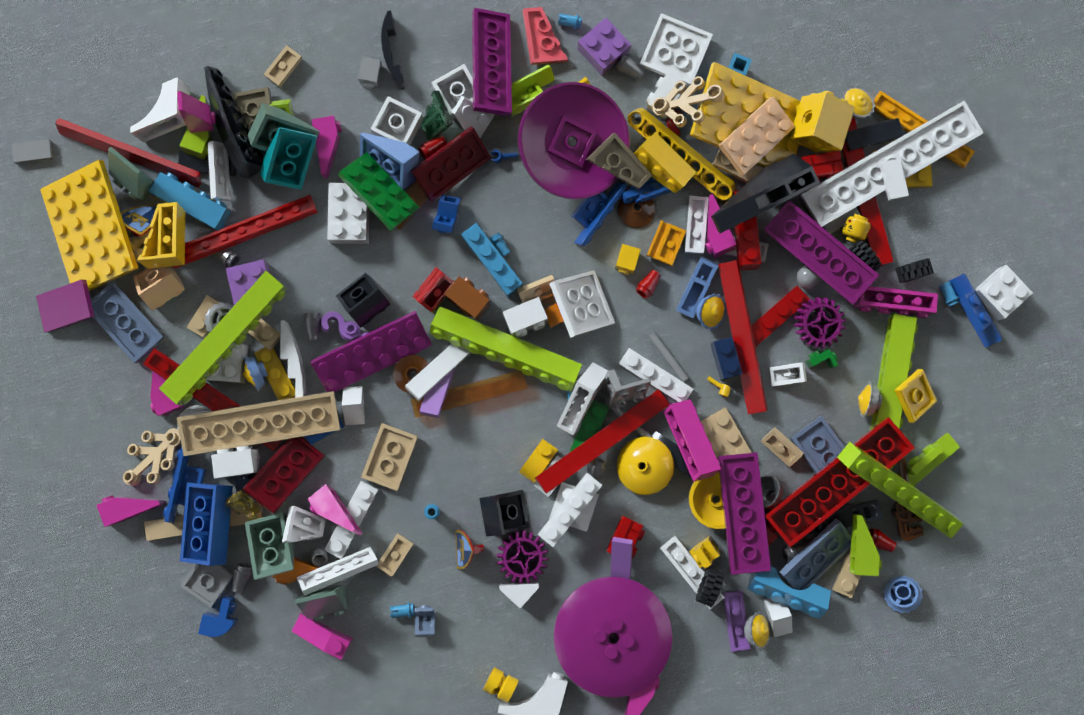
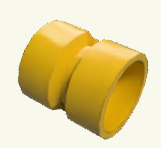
M494 667L485 683L483 691L490 695L497 694L498 699L508 703L519 679L511 675L504 676L503 671Z

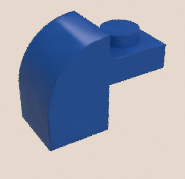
M444 194L441 196L432 229L440 233L454 232L461 198Z
M230 596L222 598L219 614L210 612L202 614L198 634L218 637L230 631L238 618L231 617L236 609L235 598Z

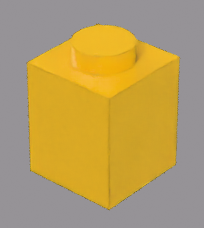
M622 244L615 269H618V272L624 275L633 274L641 249Z

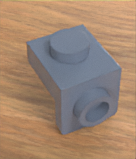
M428 605L414 608L415 637H435L434 608Z

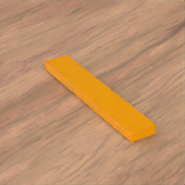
M879 91L874 98V111L887 120L899 118L902 129L907 133L928 122L882 91ZM962 145L945 155V157L964 168L975 151L966 145Z

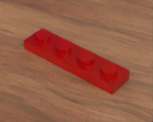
M798 285L751 325L755 347L800 309L803 303L808 302L810 298Z

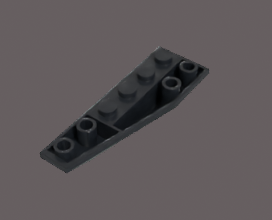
M206 66L204 70L212 112L216 114V127L222 143L239 177L251 178L260 172L264 156L258 148L250 145L248 124L242 118L239 112L240 108L231 96V90L225 85L222 79L223 74L217 68Z
M792 154L763 168L720 207L711 218L720 234L820 184V181L810 164Z

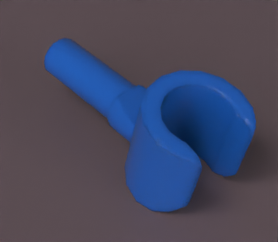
M498 150L491 152L492 155L499 154L497 159H492L495 163H500L502 159L518 157V153L501 154Z

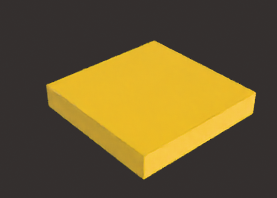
M917 369L894 390L910 423L916 422L937 402L923 369Z

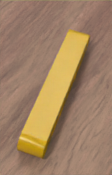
M637 108L628 115V124L644 138L648 139L653 134L650 132L649 127L654 126L656 133L663 140L668 138L671 141L670 147L678 155V150H683L686 156L681 158L696 171L693 178L719 199L727 200L736 191L734 181L717 167L713 166L712 163L646 109ZM635 114L641 116V122L635 119ZM693 162H698L700 169H695ZM707 174H712L715 177V181H710ZM722 186H727L730 193H725L722 190Z

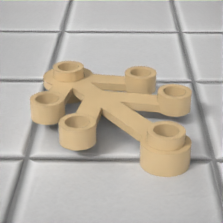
M700 76L695 77L688 88L684 81H678L665 98L659 97L653 102V112L657 116L667 115L674 121L677 127L681 128L686 125L687 120L684 115L677 114L672 110L679 107L689 114L695 123L699 124L704 121L705 115L701 110H696L690 105L709 100L718 103L723 99L724 92L719 85H712L706 93L692 96L696 90L704 88L705 81ZM678 94H682L679 99L674 100Z
M171 428L165 434H155L150 431L142 433L141 439L143 442L161 441L162 443L158 447H140L136 444L128 446L127 452L129 455L148 456L135 469L128 470L123 474L125 484L131 486L138 485L141 481V473L152 463V472L148 473L146 477L147 482L151 484H158L160 482V468L166 471L174 469L175 449L181 445L178 429ZM167 450L166 459L162 460L163 453Z

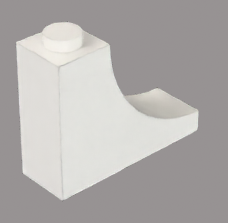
M178 77L163 83L157 103L144 119L131 126L130 133L144 143L185 126L186 123L178 110L177 91L190 95V87Z
M592 362L577 381L557 427L571 435L576 433L589 406L601 389L608 370Z
M558 672L548 673L544 684L534 695L519 702L506 703L500 701L498 713L504 715H559L568 683L567 678H564L565 675Z

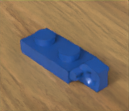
M651 177L639 189L632 186L629 187V191L623 192L622 200L624 204L634 201L641 203L672 191Z

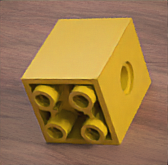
M830 91L802 96L794 120L795 127L791 130L789 139L815 153L842 150L855 107L848 104L847 100L837 98Z

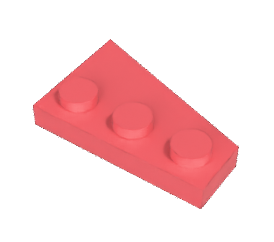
M524 8L522 12L530 64L540 65L567 62L568 58L563 53L560 47L561 44L558 38L556 39L543 8Z

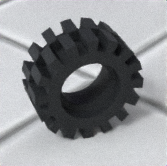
M858 241L849 248L852 253L874 271L881 267L879 257L876 256V252H873L872 248L868 247V244L863 241Z
M930 258L912 262L895 269L899 283L909 282L934 273Z
M708 568L699 584L696 601L712 607L715 601H717L720 589H722L724 574Z

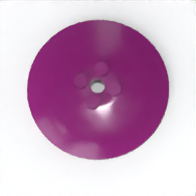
M580 82L557 84L536 96L525 110L518 132L520 157L533 181L550 194L565 199L592 197L610 187L617 177L586 159L612 133H616L629 148L628 126L622 111L615 101L599 88ZM570 136L576 140L574 147H570L567 143Z
M624 577L597 578L573 591L560 608L554 627L555 651L565 673L582 689L603 697L628 696L649 686L663 671L672 648L670 619L662 602L644 585ZM612 632L619 635V640L616 643L608 641V636Z

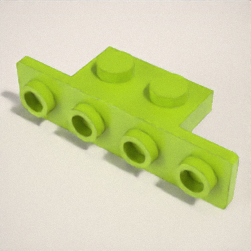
M546 65L511 83L513 116L526 110L533 99L543 92L541 87L555 80L550 65Z
M945 433L933 444L927 445L918 457L915 456L908 461L906 467L911 485L915 486L960 448L949 433Z

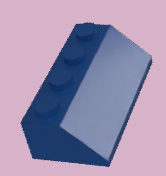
M187 483L180 562L207 566L226 564L233 486Z

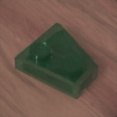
M439 90L431 93L433 100L431 105H427L426 114L421 123L428 141L439 137L453 124L451 115Z

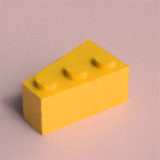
M656 132L633 153L652 174L651 177L674 193L682 189L696 173Z
M177 202L158 204L150 224L151 230L148 238L144 240L143 252L139 255L137 261L146 269L185 265V210Z

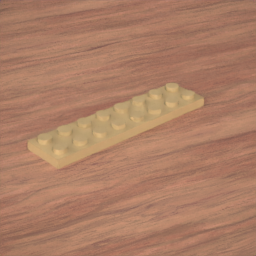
M334 391L177 417L184 456L341 429Z

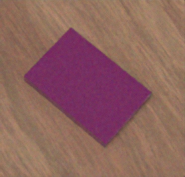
M81 279L36 296L44 333H50L95 317L86 280Z

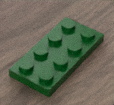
M368 152L346 166L338 174L390 231L419 209V206Z

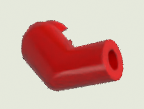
M673 110L677 114L683 115L681 110ZM668 118L667 127L677 136H680L679 128L671 118Z

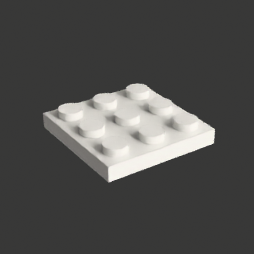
M661 13L639 66L663 76L669 73L677 79L684 81L687 86H690L697 74L713 34Z
M595 270L549 283L570 338L615 323Z

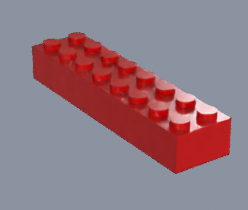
M889 417L883 419L853 443L888 469L915 449ZM836 457L778 505L769 510L765 517L791 547L871 483L850 470Z

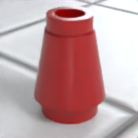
M443 136L421 143L418 149L421 156L426 160L445 146L447 141Z
M651 270L636 285L637 294L645 299L652 296L661 277L660 273Z
M873 528L869 530L876 548L892 552L895 549L896 542L882 531Z

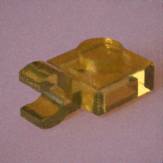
M240 490L226 498L225 505L240 515L244 512L249 521L259 519L255 515L260 512L259 508L254 506L255 501Z

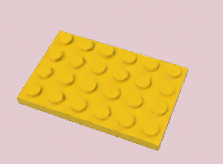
M714 62L711 64L703 93H706L710 86L719 85L724 92V96L718 103L711 102L710 100L699 103L698 110L703 112L705 119L702 123H693L690 136L720 148L718 145L770 97L775 98L794 124L800 100ZM791 131L756 164L767 167L792 154L796 155L799 144L789 139Z
M97 160L40 189L70 283L81 279L86 280L88 290L91 291L139 269L103 160Z

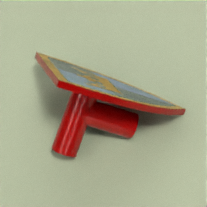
M157 205L136 206L121 212L125 228L134 232V236H142L151 229L150 224Z
M455 530L457 569H466L471 563L474 554L484 552V545H472L464 531Z

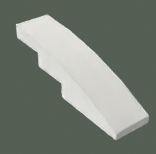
M281 320L280 359L288 361V378L295 380V398L306 396V378L299 347L289 323Z

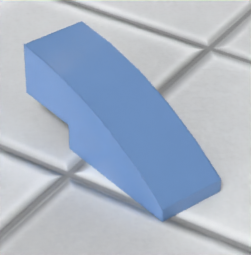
M702 256L700 257L676 311L694 318L698 304L704 298L718 268L717 263Z

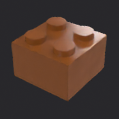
M458 276L444 295L453 305L478 322L491 305L489 295L481 288L476 290L473 285L474 283L467 277L462 279Z

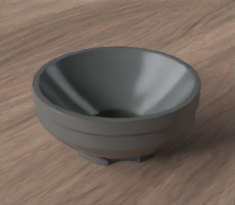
M773 476L761 477L764 510H770L781 501L783 486ZM776 492L775 499L769 501L770 494Z

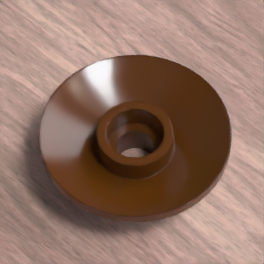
M621 198L618 204V215L621 221L629 227H644L652 221L655 215L654 201L650 199L641 203L634 201L624 204ZM634 205H639L641 209L636 211Z
M408 355L401 358L393 370V378L398 388L410 393L405 388V385L413 379L410 377V372L415 371L419 374L429 365L428 362L417 355Z

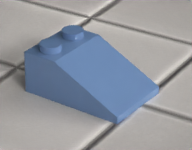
M364 132L360 134V156L368 152L402 190L416 180L410 170L418 165L419 151L402 141Z

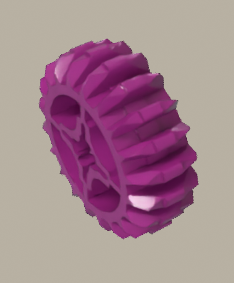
M816 297L815 301L809 299L808 304H802L803 309L797 310L800 316H795L794 319L799 320V323H795L794 327H799V330L795 333L798 335L802 334L799 339L801 341L806 340L805 345L809 346L812 344V348H817L819 345L821 349H824L825 344L827 347H831L832 342H838L836 336H843L840 330H845L846 327L841 325L842 322L844 323L847 320L841 319V316L845 313L844 311L838 312L841 306H834V300L828 302L826 297L822 300L820 297ZM823 308L829 311V313L832 316V319H828L825 316ZM815 309L813 318L807 321L809 314ZM820 320L827 321V323L820 324L819 326L813 324L819 322ZM833 325L829 334L825 336V334H827V328ZM807 327L814 328L817 338L810 334Z
M516 531V538L513 539L512 535L509 534V542L505 539L502 540L506 546L498 547L499 550L503 551V554L497 553L496 557L502 558V560L497 562V565L504 564L500 572L507 570L505 578L513 575L512 582H515L516 577L520 578L519 584L523 583V578H526L527 583H530V576L534 580L538 579L535 574L536 572L543 575L540 567L547 568V565L542 562L549 561V557L543 556V554L548 553V549H541L546 544L545 542L537 543L540 540L539 536L535 540L532 539L534 536L533 532L530 533L529 537H526V531H523V536L519 537V532ZM522 541L533 544L537 551H526ZM516 543L518 552L516 555L506 558L508 549ZM520 547L524 555H530L528 559L526 558V567H524L521 559H516L517 555L520 556ZM539 556L538 564L533 570L529 571L528 561ZM508 564H520L523 573L514 571Z

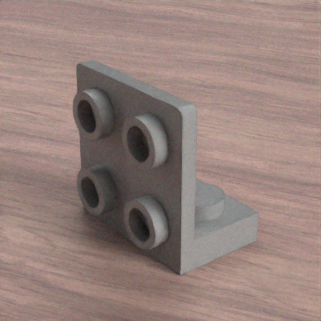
M613 369L607 371L601 391L609 409L614 407L621 408L631 402H641L646 396L651 380L648 378L622 386L620 376H617Z

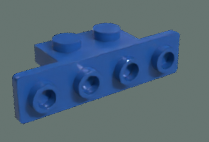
M617 182L608 195L601 192L595 196L584 198L571 215L584 227L574 241L576 245L584 247L592 240V235L602 226L606 215L614 209L613 205L623 196V192H625L624 190L627 187L625 183Z
M963 273L950 280L956 296L960 297L958 300L984 347L1000 342L1002 337L966 274Z
M182 446L177 452L178 464L177 468L173 470L172 478L174 481L168 491V506L165 507L163 512L164 522L174 523L178 504L185 505L187 483H203L206 469L187 466L190 455H183Z

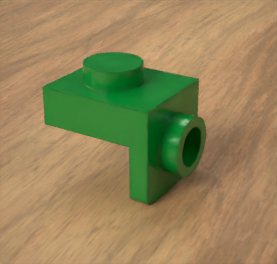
M830 349L821 353L817 350L808 355L810 359L805 361L808 368L826 360L831 369L838 366V358Z

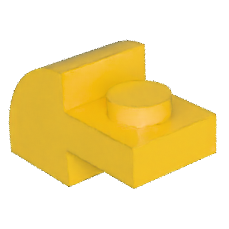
M542 439L519 473L535 483V477L544 471L558 449Z
M711 536L699 542L689 551L700 568L710 566L712 561L719 557L721 553Z

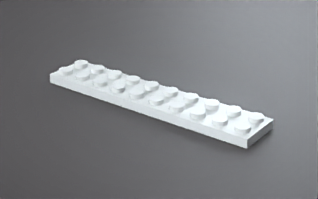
M964 100L801 194L800 197L815 222L822 227L886 190L880 163L901 159L904 176L907 178L984 132Z

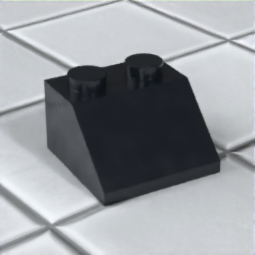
M366 272L336 295L342 306L360 328L368 324L371 319L390 305V302Z
M523 490L479 498L486 537L529 528Z

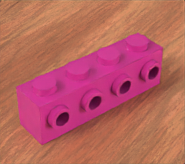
M869 286L854 303V308H860L859 311L871 312L872 309L879 310L878 313L890 314L891 311L905 316L916 314L918 318H928L929 315L937 313L938 294Z
M691 399L670 404L664 411V414L693 482L713 477L721 470L720 462L714 454L712 444L707 438L704 426L699 420L697 410L693 406Z

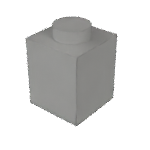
M362 57L358 76L360 85L368 89L379 88L383 68L381 60Z

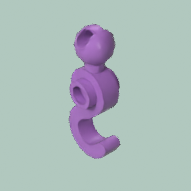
M328 312L321 320V328L324 332L329 330V320L337 321L341 337L348 342L370 333L360 332V327L355 322L348 321L345 323L343 316L338 312Z

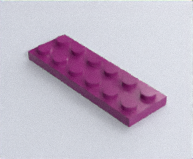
M474 8L472 11L473 111L510 117L512 114L510 14Z
M790 200L764 229L765 232L851 304H854L879 276L878 273Z
M413 311L312 360L311 365L326 392L334 391L335 393L397 363L405 356L413 355L432 346V343L416 311Z
M758 452L717 456L721 467L719 475L730 574L771 571Z

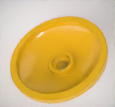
M638 437L629 441L621 449L617 458V473L621 482L630 491L641 495H650L661 491L669 484L674 473V459L669 448L660 440L652 437ZM641 462H644L646 465L643 470L640 468Z
M719 472L713 477L694 481L689 492V506L692 514L701 524L713 529L725 528ZM715 495L719 498L717 503H714L712 500Z

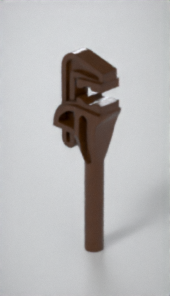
M902 458L897 462L901 478L909 483L905 458ZM895 501L894 509L891 510V513L896 518L899 536L905 541H911L924 535L922 526L910 527L906 524L922 522V518Z

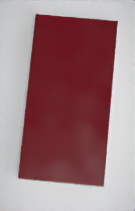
M471 126L410 171L429 201L433 202L492 157L474 127Z
M303 437L289 438L245 485L243 491L274 515L324 459L325 455Z

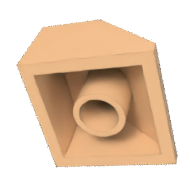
M171 266L145 268L133 276L138 295L152 311L162 307L168 300L179 296L185 290L181 279Z

